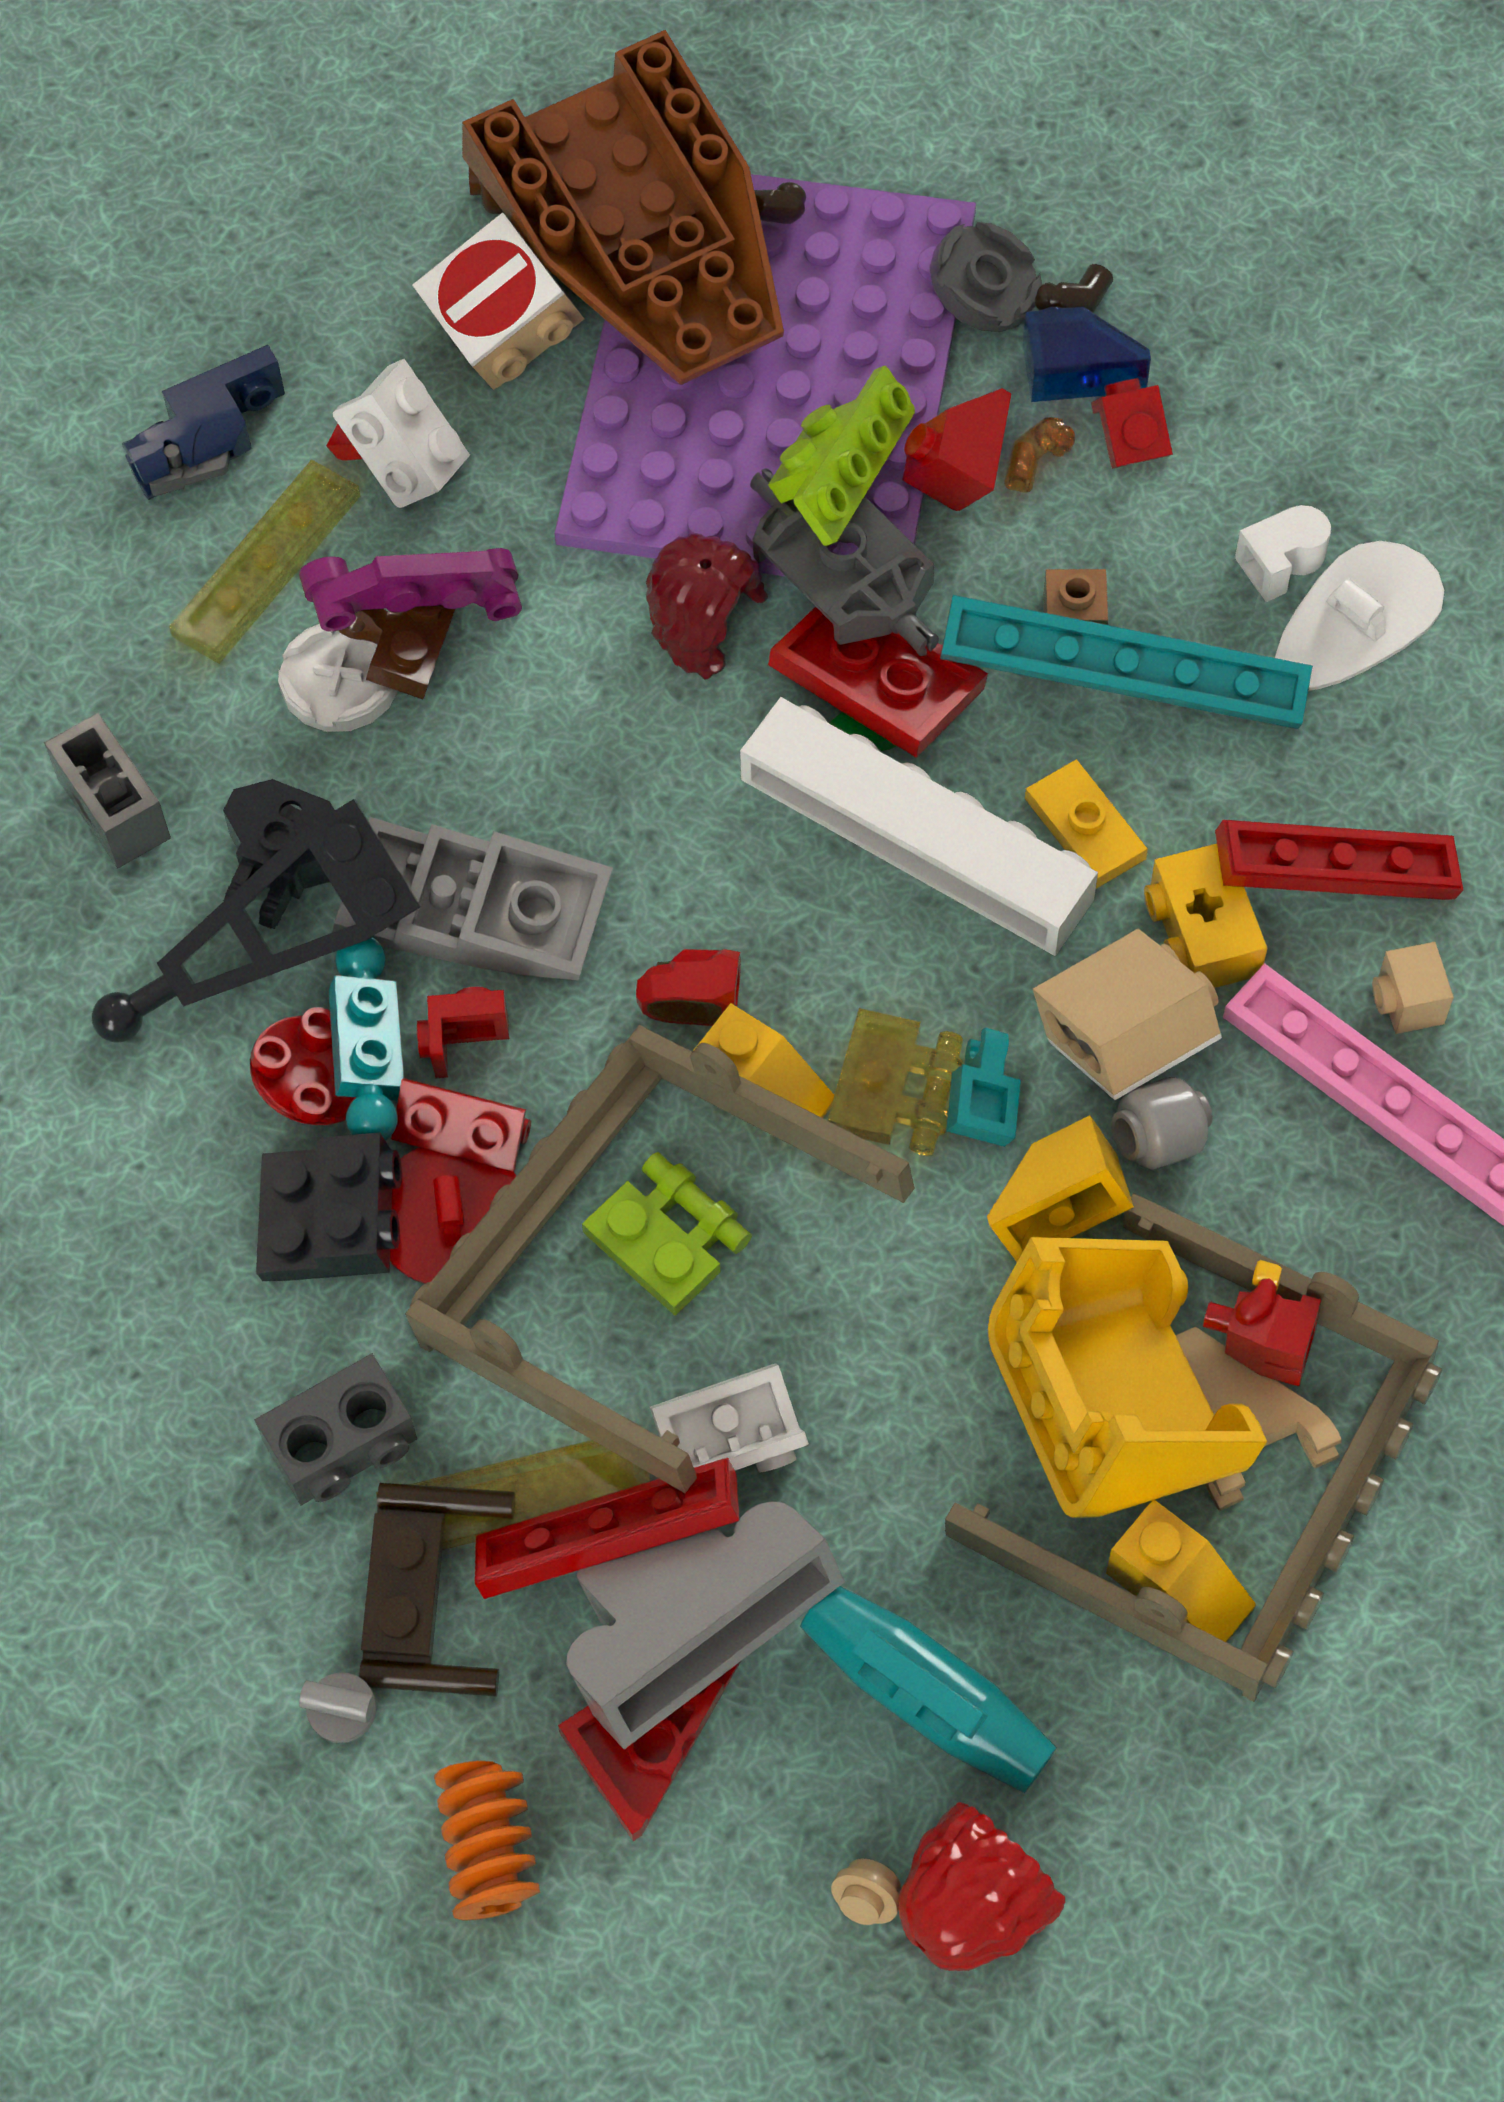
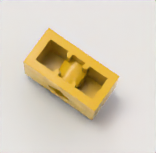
M1217 844L1155 859L1151 884L1144 887V897L1152 921L1162 920L1168 935V939L1164 940V944L1170 946L1180 962L1193 973L1202 972L1210 980L1214 988L1251 979L1264 964L1268 948L1245 888L1223 886Z

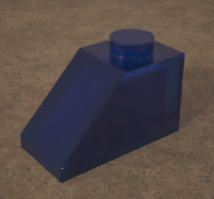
M1049 307L1041 311L1025 312L1023 351L1031 402L1106 396L1104 386L1139 378L1141 388L1147 387L1151 363L1150 350L1084 307L1064 309Z

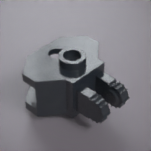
M274 779L233 789L223 812L230 837L238 849L236 856L239 866L231 880L230 886H228L223 901L296 834L333 812L334 808L330 801ZM291 804L299 806L302 810L293 807ZM311 850L306 852L268 887L270 890L267 898L264 899L261 905L258 924L275 929L292 897L300 899L304 889L330 882Z

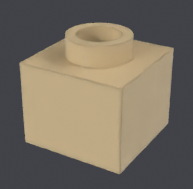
M1436 942L1386 951L1379 976L1374 977L1372 982L1376 1007L1381 1015L1389 1013L1395 1034L1445 1024L1454 997Z

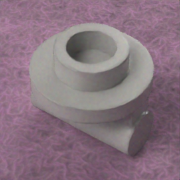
M334 1673L324 1677L318 1683L306 1680L302 1687L299 1707L306 1709L310 1725L323 1739L334 1743L351 1742L365 1734L372 1725L376 1714V1700L368 1684L360 1677L350 1673Z

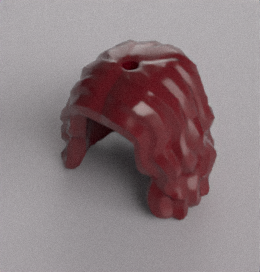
M694 532L687 537L679 536L661 549L652 564V569L646 580V600L649 605V614L653 625L651 632L653 637L658 641L663 650L668 651L676 666L681 667L686 673H698L704 680L711 678L713 674L723 671L726 665L725 654L718 645L726 637L727 619L737 604L741 593H745L755 603H763L768 599V594L764 590V583L761 582V573L758 572L759 566L757 561L752 560L750 554L740 550L735 543L721 541L716 536L705 537Z

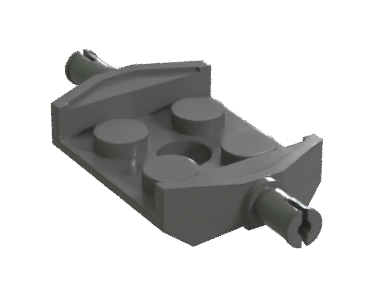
M765 468L762 469V476L759 472L756 473L751 480L750 487L771 508L760 519L754 534L753 558L758 563H761L767 557L834 624V639L839 645L885 636L894 632L896 634L899 633L920 656L926 655L927 649L931 652L936 647L939 637L916 616L918 608L934 583V563L864 496L838 539L842 543H854L858 549L849 555L834 554L828 550L830 545L824 546L795 506L794 499L782 504L779 502L768 486L774 476L772 472Z

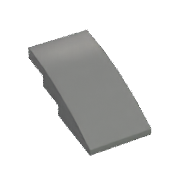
M369 818L371 826L421 908L372 937L382 947L482 969L518 975L579 980L613 867L493 831L489 842L433 824L430 826L429 833L425 834L376 818ZM342 901L334 921L333 932L356 924Z

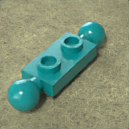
M371 937L366 941L338 950L335 955L336 967L341 975L334 976L329 987L335 1095L357 1097L352 1101L346 1113V1124L352 1135L381 1133L383 1138L387 1140L394 1133L398 1123L397 1110L390 1100L398 1101L401 1080L404 1078L396 981L377 979L384 970L386 957L381 944Z

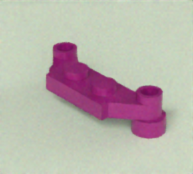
M504 548L470 552L375 556L372 563L351 572L348 571L344 559L329 556L307 563L299 572L305 598L314 603L320 627L325 631H339L351 626L356 620L355 613L367 609L387 608L391 612H403L414 607L443 605L448 609H458L475 603L485 608L488 619L492 621L514 617L522 610L515 586L518 572L512 553Z

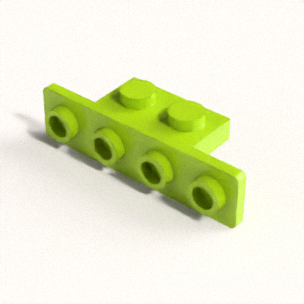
M884 365L875 369L855 400L834 409L831 405H824L811 412L802 421L801 427L803 431L796 442L781 454L780 461L782 463L768 486L781 504L794 499L795 506L824 546L838 541L915 414V407L905 387L897 382L887 366Z

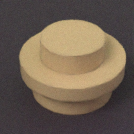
M856 1859L849 1864L848 1868L842 1869L837 1873L831 1886V1892L843 1914L852 1921L863 1925L888 1923L896 1917L899 1911L901 1884L895 1873L885 1865L870 1859Z

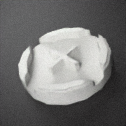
M320 624L307 628L289 643L283 654L284 661L279 670L278 683L289 711L305 725L326 732L352 731L373 723L390 708L398 691L366 680L377 644L366 640L349 638L339 631L322 630Z

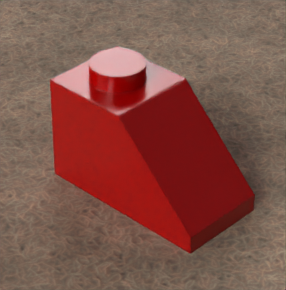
M1001 388L948 408L928 422L917 425L905 443L904 451L907 458L902 481L954 511H960L994 491L1011 393Z

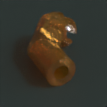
M1046 417L1013 442L1004 480L1006 488L1025 493L1030 492L1033 489L1039 459L1048 451L1057 457L1063 456L1064 452H1069L1075 443L1073 428L1064 425L1063 419Z

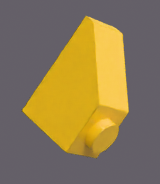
M732 1003L729 1004L699 1042V1044H710L724 1052L737 1067L739 1076L821 1118L826 1115L836 1102V1096L783 1035Z
M1089 1115L1031 1144L987 1215L989 1226L1017 1262L1030 1237L1071 1238L1134 1206L1118 1155Z
M1152 1500L1111 1549L1106 1570L1108 1576L1135 1596L1138 1595L1142 1587H1151L1168 1594L1180 1602L1187 1610V1623L1226 1643L1256 1607V1603L1210 1542L1156 1500Z

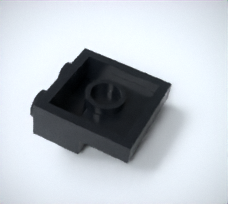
M381 1133L317 1138V1149L262 1154L256 1274L262 1281H291L390 1273V1250L397 1249L400 1243L399 1219L396 1211L392 1210V1189H399L401 1186L402 1167L398 1151L390 1149Z

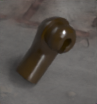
M782 183L777 187V190H754L761 221L791 224L800 219L805 212L806 193L796 183Z
M1092 264L1088 267L1078 284L1060 282L1056 285L1047 282L1041 285L1035 296V305L1040 313L1050 314L1055 320L1085 321L1092 316L1112 284L1113 275L1104 266Z

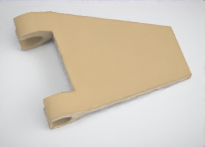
M1193 1327L1175 1335L1214 1415L1222 1405L1243 1404L1249 1407L1260 1423L1267 1440L1265 1446L1297 1433L1301 1446L1314 1468L1339 1458V1453L1335 1446L1340 1444L1342 1439L1333 1422L1319 1407L1310 1403L1277 1380L1260 1376L1225 1354V1346L1199 1328ZM1242 1473L1205 1484L1219 1511L1244 1500L1239 1489L1244 1487L1246 1483Z

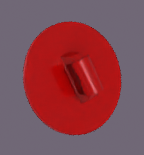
M422 1147L400 1158L402 1167L401 1186L399 1189H392V1210L396 1211L399 1219L400 1243L397 1249L390 1250V1263L401 1273L415 1281L424 1284L431 1282L450 1259L451 1252L457 1241L463 1235L471 1233L489 1211L496 1193L503 1186L510 1185L515 1179L516 1174L514 1171Z

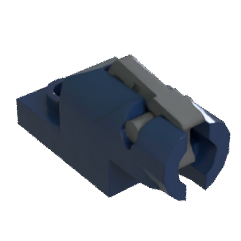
M265 345L162 391L169 420L157 422L134 438L122 443L127 453L125 455L127 462L145 497L150 500L159 495L184 489L186 485L222 476L227 473L230 460L252 449L246 422L241 413L248 410L258 411L264 409L275 398L285 394L278 360L269 345Z

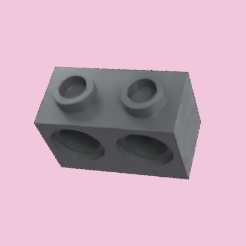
M373 1353L254 1419L265 1446L300 1506L312 1499H315L316 1502H324L336 1497L349 1486L352 1476L372 1465L379 1469L397 1462L408 1452V1444L417 1440L411 1416ZM377 1409L386 1413L383 1420L372 1428L365 1429L353 1425L355 1418L363 1411ZM319 1442L327 1446L323 1455L314 1461L301 1462L294 1459L297 1451L307 1443Z

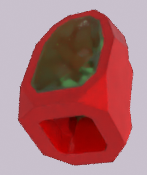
M684 949L671 961L658 962L656 966L648 969L637 980L636 1000L642 1013L651 1019L664 1023L713 1026L730 1003L738 1006L741 973L740 952L727 949Z

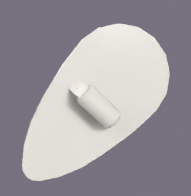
M1376 541L1356 545L1339 555L1316 580L1283 631L1275 658L1313 665L1308 691L1341 683L1369 670L1405 649L1426 633L1441 614L1444 598V588L1439 572L1423 554L1404 544Z

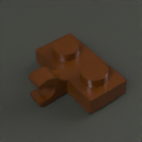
M443 605L414 607L403 612H388L384 609L361 610L355 613V622L351 626L339 630V632L352 639L366 640L377 644L367 673V681L424 700L456 609H448Z

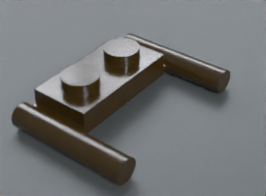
M379 1483L361 1642L363 1657L359 1677L370 1688L497 1696L499 1669L431 1664L445 1514L513 1519L515 1492Z

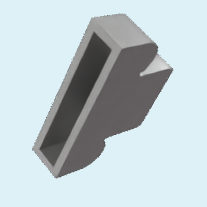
M773 1501L758 1504L747 1510L739 1518L733 1530L734 1535L731 1537H726L718 1528L584 1568L577 1572V1579L599 1621L603 1625L593 1627L582 1633L572 1643L567 1653L566 1665L593 1716L623 1749L627 1748L845 1583L826 1539L794 1508L785 1503Z

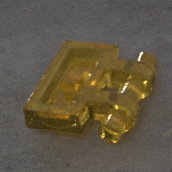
M859 1008L828 1121L862 1139L887 1145L891 1143L896 1123L909 1125L913 1128L909 1149L919 1155H933L938 1136L946 1132L948 1118L946 1105L951 1089L952 1073L964 1064L963 1060L959 1057L963 1038L957 1033L943 1031L939 1033L935 1049L920 1046L917 1043L921 1022ZM910 1072L921 1074L927 1078L922 1099L904 1096Z

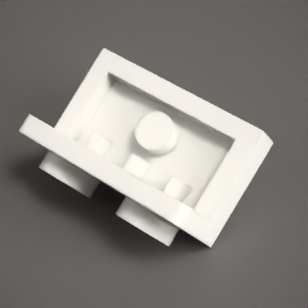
M405 359L387 366L361 396L339 405L333 412L334 419L398 508L439 492L470 456L456 431L449 425L428 394L424 384L417 378Z
M772 1364L650 1406L659 1437L661 1438L666 1430L677 1435L680 1440V1444L677 1447L689 1453L694 1468L720 1459L729 1458L734 1470L756 1463L758 1472H766L794 1462L796 1460L794 1450L809 1444L805 1431L799 1428L779 1365Z

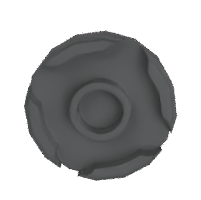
M978 222L975 227L967 226L963 228L965 224L954 227L934 250L930 264L933 289L943 306L959 321L980 331L1003 332L1019 326L1035 308V296L1042 285L1040 273L1036 277L1035 269L1032 266L1035 259L1029 248L1013 233L992 223Z

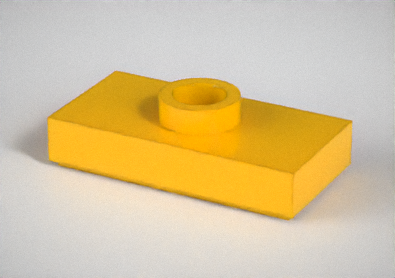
M1077 759L1026 788L1025 800L1064 850L1078 854L1090 865L1091 869L1098 872L1096 889L1146 860L1148 848Z

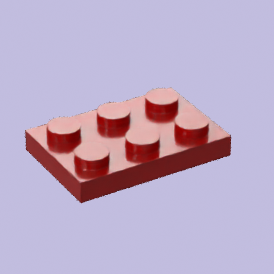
M814 607L771 648L768 665L915 758L984 690L988 673L977 666L940 659L943 645L939 643L931 652L927 649V654L920 656L899 633L892 632L885 636L839 645L834 639V624L817 607Z

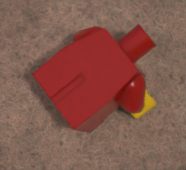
M1259 1260L1252 1278V1284L1257 1287L1252 1292L1239 1291L1234 1308L1209 1302L1203 1327L1227 1334L1225 1354L1263 1377L1300 1386L1317 1330L1321 1299L1306 1295L1302 1296L1301 1302L1283 1299L1282 1296L1276 1294L1281 1280L1282 1268L1277 1264Z

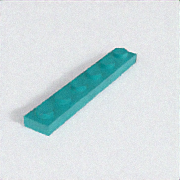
M957 595L952 596L940 659L1294 729H1299L1303 723L1313 665Z

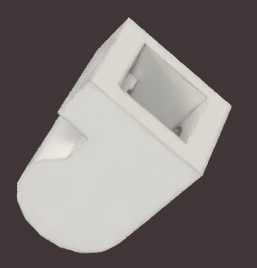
M1300 505L1291 507L1240 530L1235 559L1265 602H1268L1287 593L1291 574L1307 575L1315 572L1322 566L1331 534V524L1323 512L1312 506Z

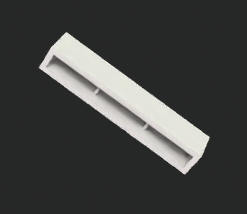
M780 697L740 750L742 781L1054 956L1059 952L1094 901L1098 872L1091 869L1090 865L1081 856L1071 851H1059L1037 839L1036 835L1025 825L1016 821L1006 822L986 811L981 803L971 795L964 792L954 793L932 781L930 776L920 767L912 763L901 764L881 753L876 745L866 737L859 734L849 735L829 724L818 711L809 706L801 705L798 707Z

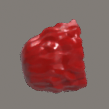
M958 1802L941 1817L937 1826L928 1830L920 1839L912 1860L909 1875L899 1893L898 1910L901 1925L907 1939L914 1946L920 1948L932 1964L948 1971H970L1001 1956H1010L1017 1953L1026 1945L1031 1935L1040 1933L1060 1916L1066 1901L1065 1896L1054 1888L1051 1877L1041 1870L1039 1863L1033 1857L1027 1855L1019 1844L1011 1841L1004 1831L997 1829L991 1818L985 1814L978 1813V1810L973 1806Z

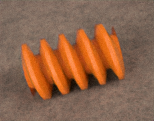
M469 1761L449 1765L439 1770L434 1775L435 1783L445 1791L437 1799L440 1813L450 1817L441 1826L443 1839L454 1845L446 1852L445 1861L447 1868L459 1872L449 1881V1890L451 1896L463 1900L452 1910L454 1918L462 1921L480 1920L504 1915L522 1906V1901L540 1893L538 1883L518 1881L517 1875L536 1865L535 1856L514 1853L513 1847L532 1837L530 1827L510 1825V1818L528 1810L527 1801L506 1798L505 1792L524 1783L523 1774L521 1772L502 1770V1766L493 1761Z

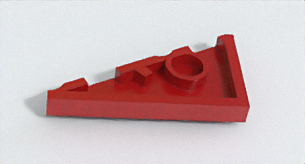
M740 1662L625 1749L619 1745L593 1716L589 1706H586L558 1725L561 1736L633 1841L643 1835Z

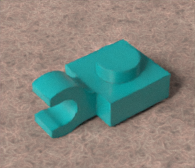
M984 1028L981 1032V1041L974 1039L968 1041L965 1051V1064H962L952 1072L947 1132L1003 1147L1016 1138L1021 1080L1004 1075L1005 1059L1009 1046V1036L1007 1033Z

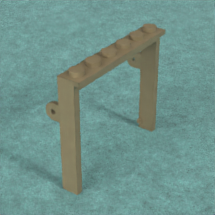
M639 1025L625 1043L617 1045L607 1058L605 1068L588 1089L580 1091L573 1098L567 1115L550 1136L542 1138L535 1145L528 1163L511 1184L503 1186L496 1193L489 1211L473 1231L463 1235L457 1241L451 1252L450 1259L434 1279L418 1289L405 1315L421 1348L428 1352H431L433 1349L439 1351L686 1493L697 1479L689 1453L677 1447L680 1444L677 1435L666 1430L660 1438L523 1360L516 1342L494 1323L485 1319H479L472 1329L464 1325L661 1079L682 1088L902 1203L907 1200L915 1187L908 1161L739 1076L733 1061L718 1048L707 1043H700L692 1052Z
M1133 1193L1131 1200L1134 1207L1124 1212L1123 1228L1147 1240L1168 1241L1174 1254L1250 1291L1257 1287L1252 1284L1257 1262L1263 1260L1277 1264L1282 1268L1276 1294L1282 1296L1283 1299L1300 1302L1303 1295L1321 1299L1318 1315L1319 1325L1394 1361L1241 1649L1187 1623V1610L1180 1602L1168 1594L1151 1587H1142L1138 1595L1135 1596L988 1520L990 1509L978 1503L973 1511L954 1503L945 1518V1533L949 1538L1242 1690V1696L1255 1702L1264 1683L1276 1688L1282 1679L1294 1652L1284 1646L1294 1626L1297 1625L1307 1630L1324 1596L1323 1592L1315 1589L1325 1568L1337 1572L1341 1567L1354 1540V1535L1345 1530L1355 1511L1367 1516L1384 1482L1383 1478L1375 1475L1384 1456L1387 1455L1396 1460L1400 1455L1413 1428V1423L1404 1419L1413 1401L1416 1400L1425 1405L1429 1400L1442 1373V1368L1433 1364L1439 1340L1358 1302L1359 1294L1350 1283L1336 1275L1327 1272H1316L1311 1279Z

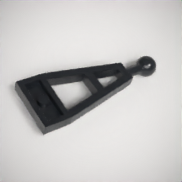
M353 799L296 834L159 960L157 965L163 973L162 976L130 995L122 992H112L101 997L96 1002L92 1011L93 1027L99 1036L107 1041L125 1042L138 1033L142 1025L143 1016L176 996L184 1007L366 941L421 908L357 801ZM311 850L356 924L273 955L245 908L306 852ZM229 923L251 958L252 963L195 984L183 964Z

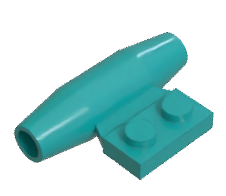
M839 1586L810 1608L802 1620L800 1627L861 1690L947 1754L1025 1793L1056 1751L1057 1747L998 1686L907 1619Z

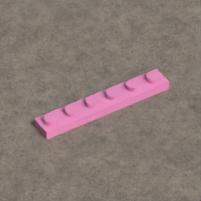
M1264 963L1225 1006L1223 1018L1504 1226V1139Z

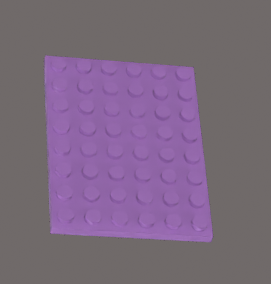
M751 174L754 190H777V187L782 183L793 182L800 185L806 193L805 212L797 221L791 224L761 221L784 328L783 337L680 385L604 319L554 533L556 545L656 559L658 553L665 545L679 536L687 537L694 532L705 537L716 536L721 541L735 543L740 550L746 551L750 554L751 559L755 560L753 558V537L760 519L771 506L750 487L752 478L758 472L762 476V469L768 468L774 475L782 463L780 461L781 454L796 442L803 431L801 427L802 421L821 406L831 405L834 409L855 400L872 372L884 365L889 368L897 382L902 384L907 390L915 407V414L865 497L915 545L924 493L902 481L907 458L904 448L908 436L917 425L926 423L939 415L956 317L943 306L933 289L930 264L934 250L954 227L965 224L963 228L974 225L976 203ZM839 541L828 547L829 551L838 555H849L858 549L854 543H842ZM767 557L764 561L758 563V572L785 576Z

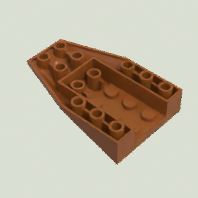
M666 30L615 52L614 74L612 78L524 117L515 100L511 99L462 122L463 159L544 267L680 385L783 337L784 328L750 168Z

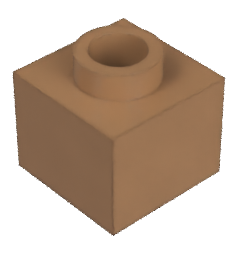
M1046 569L1043 592L1044 613L1108 625L1106 569Z

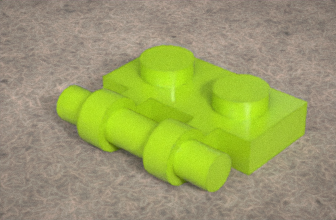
M656 1152L646 1160L642 1167V1172L657 1184L656 1188L645 1197L629 1181H626L582 1223V1230L590 1240L676 1316L721 1272L720 1263L707 1250L720 1240L734 1254H737L747 1246L752 1238V1234L736 1221L738 1213L725 1201L715 1202L694 1184L696 1176L682 1163L673 1165L661 1153ZM676 1203L682 1206L699 1222L688 1234L666 1215Z

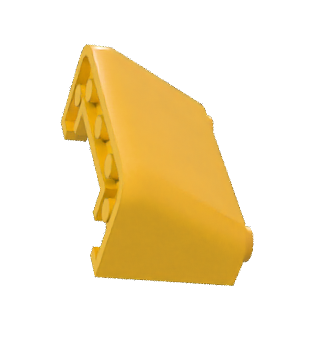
M1030 1237L991 1310L988 1323V1338L991 1351L1057 1501L1064 1513L1072 1518L1104 1516L1247 1471L1267 1443L1262 1427L1249 1407L1243 1404L1222 1405L1214 1415L1170 1326L1180 1307L1186 1301L1188 1280L1185 1272L1180 1268L1168 1241Z

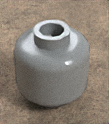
M1166 1077L1138 1087L1121 1097L1117 1113L1112 1118V1133L1118 1149L1126 1159L1136 1161L1144 1168L1158 1170L1191 1158L1203 1151L1208 1139V1127L1212 1124V1111L1208 1100L1201 1092L1194 1091L1188 1083L1180 1078Z

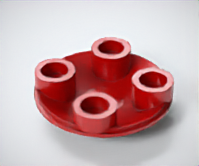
M314 1007L308 1009L303 1015L284 1018L267 1027L257 1038L250 1056V1074L259 1095L271 1108L291 1120L310 1125H331L346 1120L348 1107L357 1097L335 1095L330 1010Z

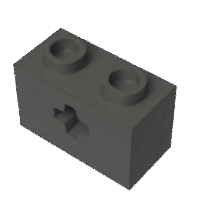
M99 713L44 742L58 781L117 869L171 839L160 802Z

